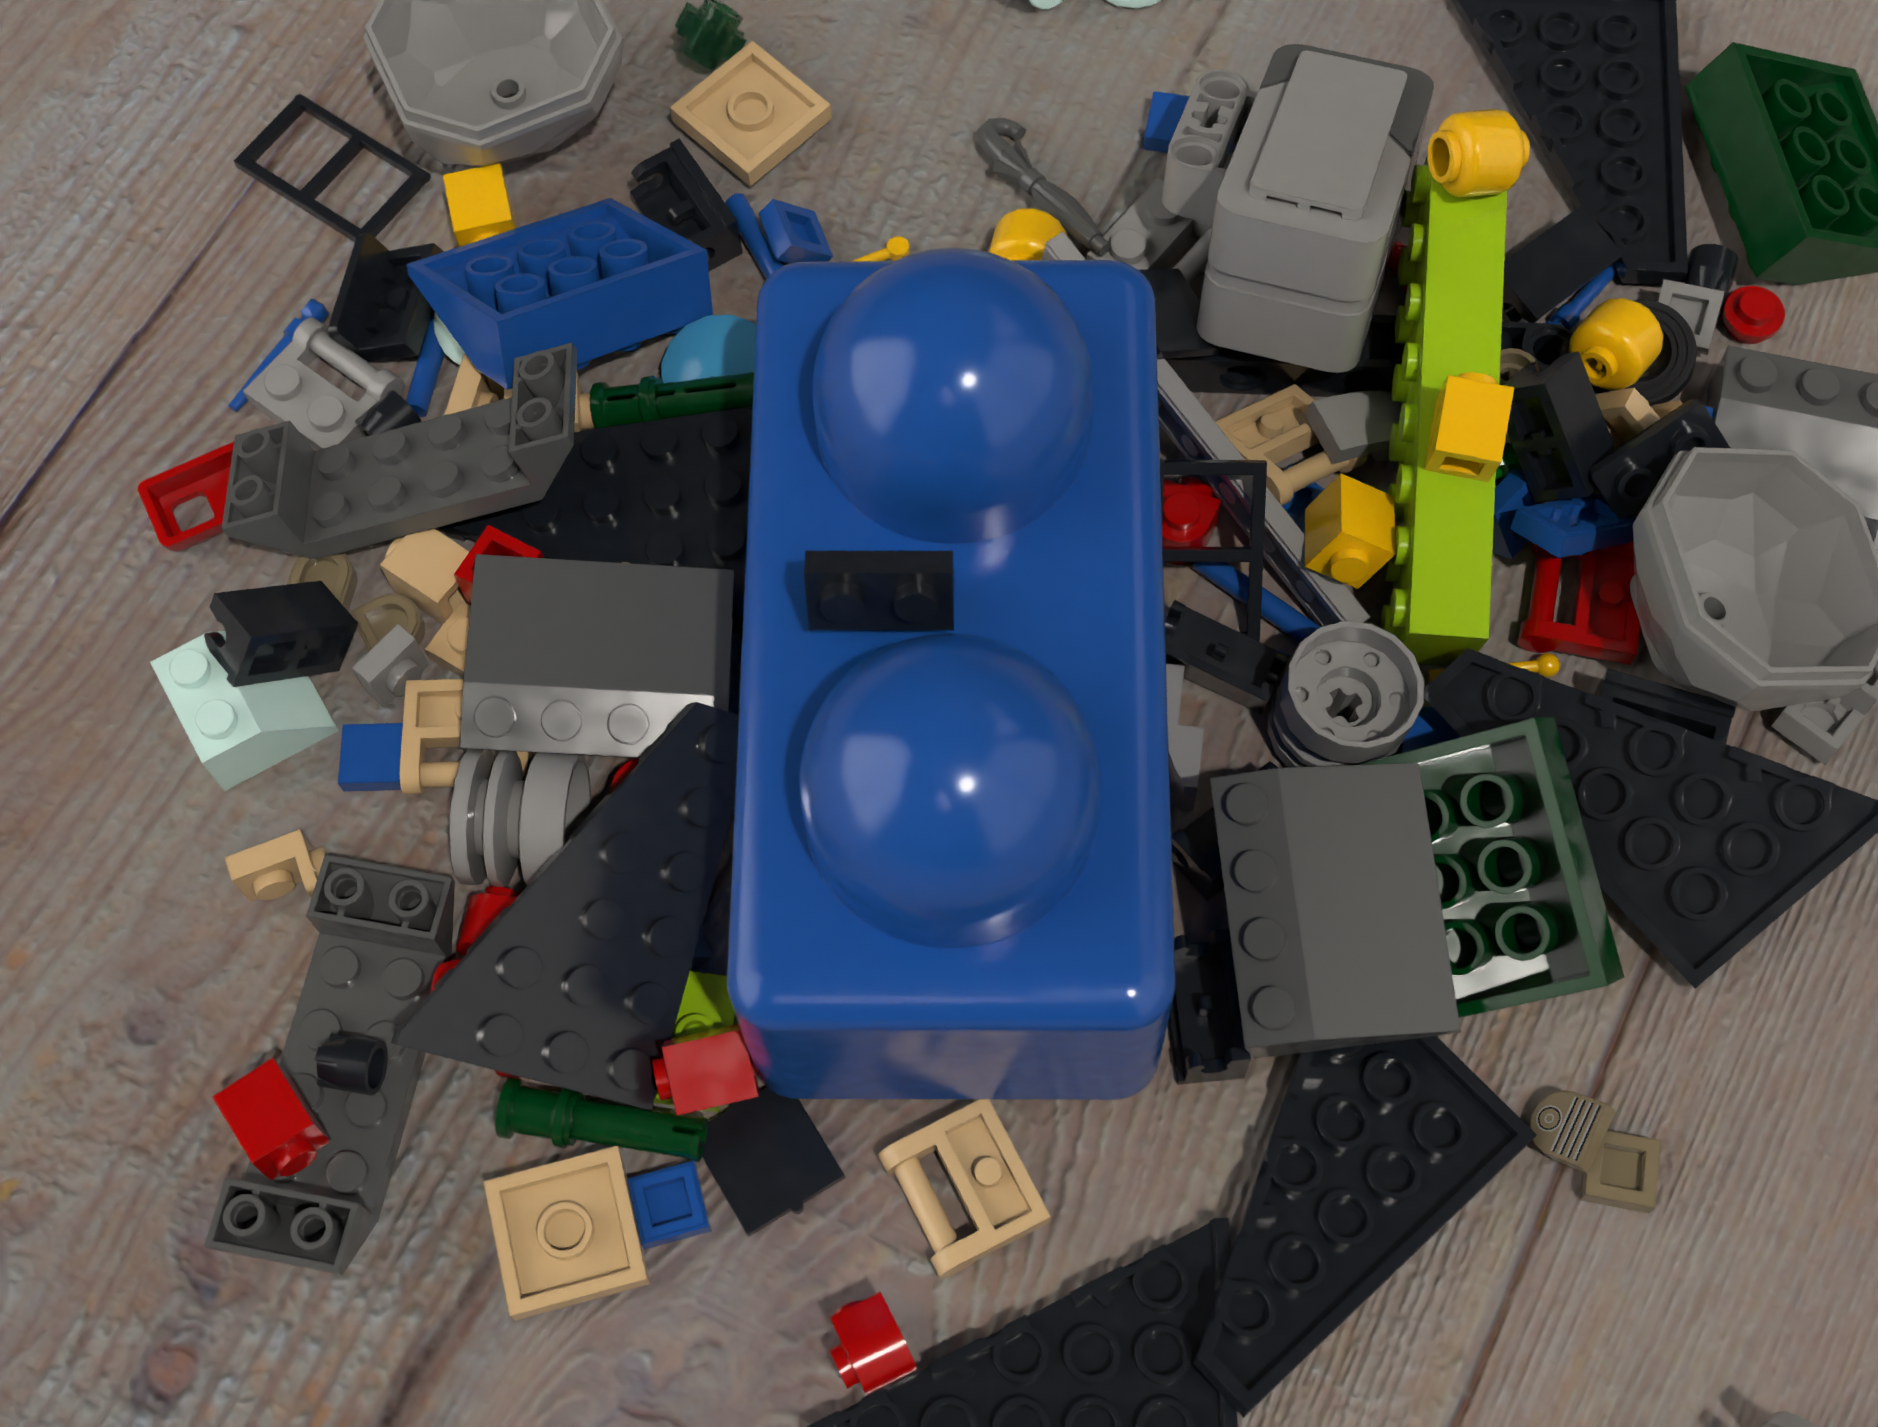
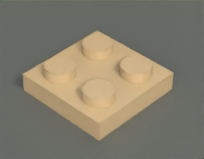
M753 40L670 107L672 121L750 187L832 119L831 104Z
M618 1145L483 1181L509 1315L514 1321L651 1284L623 1155Z

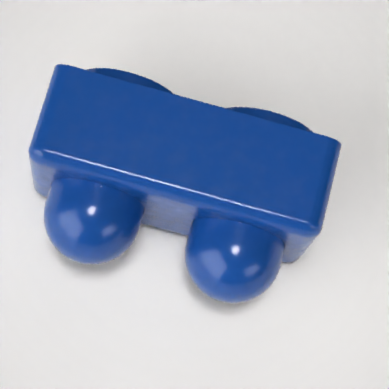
M943 248L910 254L896 261L795 262L773 272L761 287L757 301L727 987L757 1075L770 1090L781 1096L793 1099L1116 1100L1133 1096L1143 1090L1151 1082L1157 1071L1175 992V950L1155 296L1151 284L1138 269L1130 264L1117 260H1008L999 255L976 249ZM805 551H953L955 571L954 630H809L804 580Z

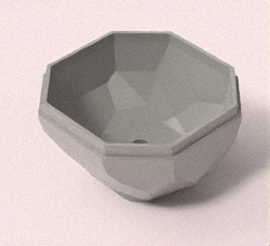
M379 0L365 26L366 32L363 36L367 49L410 139L443 164L482 166L514 162L549 152L591 122L599 113L622 66L624 45L623 38L603 0Z
M1694 447L1690 451H1679L1676 453L1632 526L1635 575L1630 582V593L1655 667L1665 677L1680 686L1744 711H1758L1835 699L1865 685L1878 661V553L1860 504L1793 450Z

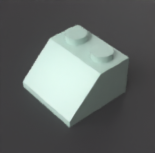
M215 631L220 633L226 641V631ZM204 634L150 662L202 764L224 792L339 731L309 676L232 687L227 681V672L210 653Z

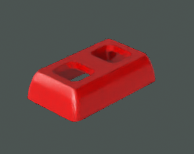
M234 442L148 478L138 485V493L158 540L166 549L180 552L224 533L222 522ZM198 496L206 497L214 513V518L184 532L181 531L174 514L175 508Z

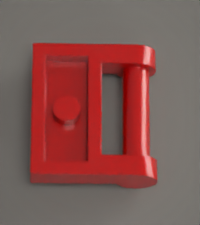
M1532 542V552L1537 555L1528 619L1520 624L1518 645L1527 651L1536 653H1547L1554 650L1631 665L1637 654L1640 622L1630 593V582L1635 575L1633 542L1589 551L1585 555L1566 556L1580 559L1571 625L1553 622L1562 558L1554 556Z

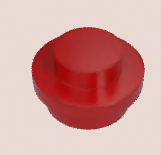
M1744 286L1734 290L1727 297L1722 309V317L1725 329L1733 339L1744 344H1757L1773 337L1780 330L1785 319V309L1781 300L1770 290L1759 286Z

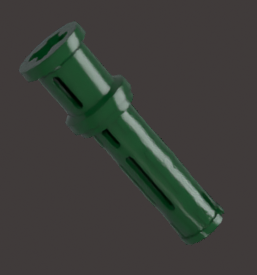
M754 372L664 383L662 379L655 376H645L638 384L610 387L606 382L594 383L590 391L592 421L596 429L751 407L753 409Z
M509 1077L504 1083L499 1096L495 1130L499 1138L510 1139L515 1133L552 1139L553 1146L564 1149L568 1146H573L579 1140L609 1146L618 1145L621 1148L687 1158L694 1162H700L704 1149L699 1147L700 1143L706 1144L708 1119L705 1117L676 1116V1114L585 1100L582 1092L566 1088L558 1092L524 1086L522 1079Z

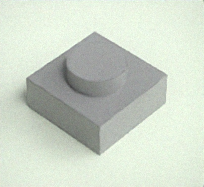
M1664 279L1658 302L1673 308L1687 321L1696 340L1697 353L1708 355L1725 291Z
M397 624L352 669L367 694L385 708L396 696L405 695L406 680H420L423 670L429 664L416 639Z

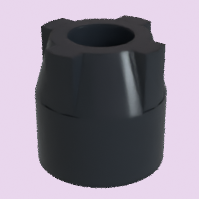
M1702 244L1694 247L1688 259V274L1685 284L1725 291L1721 308H1723L1725 296L1733 285L1738 264L1737 255L1731 249L1717 244Z
M390 390L355 420V423L365 437L422 422L413 408L393 390Z
M330 1034L329 1040L322 1047H318L315 1060L317 1061L318 1075L316 1084L319 1087L371 1096L375 1095L381 1088L387 1071L388 1051L386 1044L383 1041Z

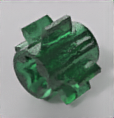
M704 0L699 8L687 2L674 25L678 28L677 34L684 37L679 45V49L698 64L710 69H716L718 63L723 58L728 61L744 48L747 42L743 37L745 33L738 29L743 21L742 16L719 0Z

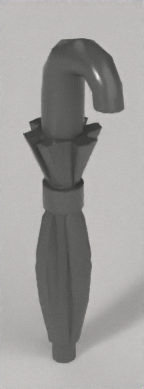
M992 118L979 127L977 133L980 147L994 161L992 171L998 173V178L1019 183L1021 188L1033 196L1035 203L1041 211L1047 212L1059 220L1066 230V234L1089 249L1093 248L1101 256L1109 251L1110 243L1103 238L1102 232L1078 201L1055 184L1046 181V178L1037 169L1032 168L1026 148L1023 149L1021 142H1015L1014 147H1012L1000 136L1006 135L1016 141L1020 140L1026 133V129L1023 126L1006 118Z

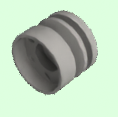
M1342 621L1318 628L1300 642L1269 706L1268 734L1276 755L1288 768L1360 765L1395 755L1424 704V678L1414 654L1395 635L1373 624Z
M467 749L461 759L455 778L449 817L451 861L454 876L459 884L480 885L483 884L487 877L492 886H508L515 874L519 858L526 885L528 886L539 874L538 870L552 855L557 854L570 840V835L591 813V782L585 756L536 753L530 763L526 780L524 781L521 760L516 751H500L495 759L491 750Z

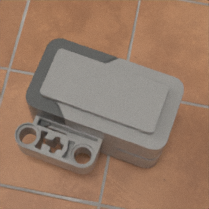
M1302 44L1284 45L1273 53L1258 93L1249 91L1247 80L1237 73L1226 70H1213L1201 74L1195 83L1169 143L1161 199L1164 207L1173 214L1213 224L1196 328L1201 338L1216 346L1325 372H1346L1357 365L1400 232V218L1405 192L1411 189L1412 173L1417 163L1434 90V82L1430 76L1411 67Z

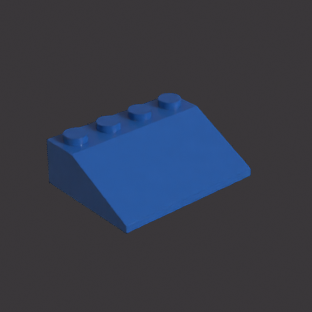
M612 198L407 264L409 277L476 369L507 390L513 389L514 358L573 343L577 349V369H581L589 365L594 358L614 351L625 352L636 349L644 340L664 333H679L687 324L705 316L713 315L707 250Z

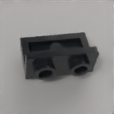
M370 233L357 235L328 325V333L345 348L353 351L368 363L419 356L433 308L409 277L407 264L444 251L435 243L389 251Z
M1690 399L1617 447L1614 453L1592 466L1588 473L1597 486L1596 490L1617 518L1621 520L1646 503L1676 453L1679 451H1690L1694 447L1730 448L1705 406L1698 399Z
M805 551L804 580L809 630H954L955 571L953 551Z

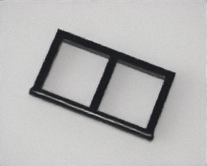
M297 94L234 160L236 168L355 242L359 234L370 233L376 237L431 179L430 173L302 94ZM305 111L349 140L299 190L257 164L256 161ZM364 148L410 177L360 229L315 199Z
M1160 458L1162 528L1164 475H1253L1250 547H1162L1163 562H1249L1247 630L1240 633L1260 642L1267 461L1163 460Z

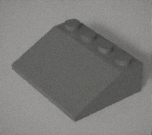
M1728 345L1709 382L1706 406L1713 407V412H1715L1714 422L1730 448L1793 450L1860 504L1864 517L1878 520V374ZM1877 531L1876 538H1875V541H1874V545H1875V548H1876V550H1877V553H1878V531Z
M476 554L463 682L460 748L641 757L651 745L657 744L666 734L669 725L688 704L699 702L728 712L734 570Z
M1420 764L1274 768L1210 778L1245 1049L1257 1059L1461 1033Z

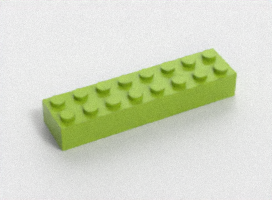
M1427 158L1424 165L1415 164L1411 190H1406L1400 218L1401 227L1410 228L1408 248L1402 247L1398 264V285H1408L1405 306L1399 305L1395 322V343H1405L1402 364L1395 365L1392 381V401L1402 402L1399 424L1393 423L1389 440V460L1399 461L1396 483H1390L1387 494L1394 496L1396 555L1383 566V580L1393 582V591L1390 605H1383L1380 628L1395 635L1414 654L1418 664L1449 666L1468 648L1478 652L1489 639L1496 471L1490 481L1485 482L1424 470L1436 399L1448 375L1458 377L1462 373L1475 372L1495 378L1497 384L1500 382L1507 191L1500 194L1464 198L1450 195L1432 177Z

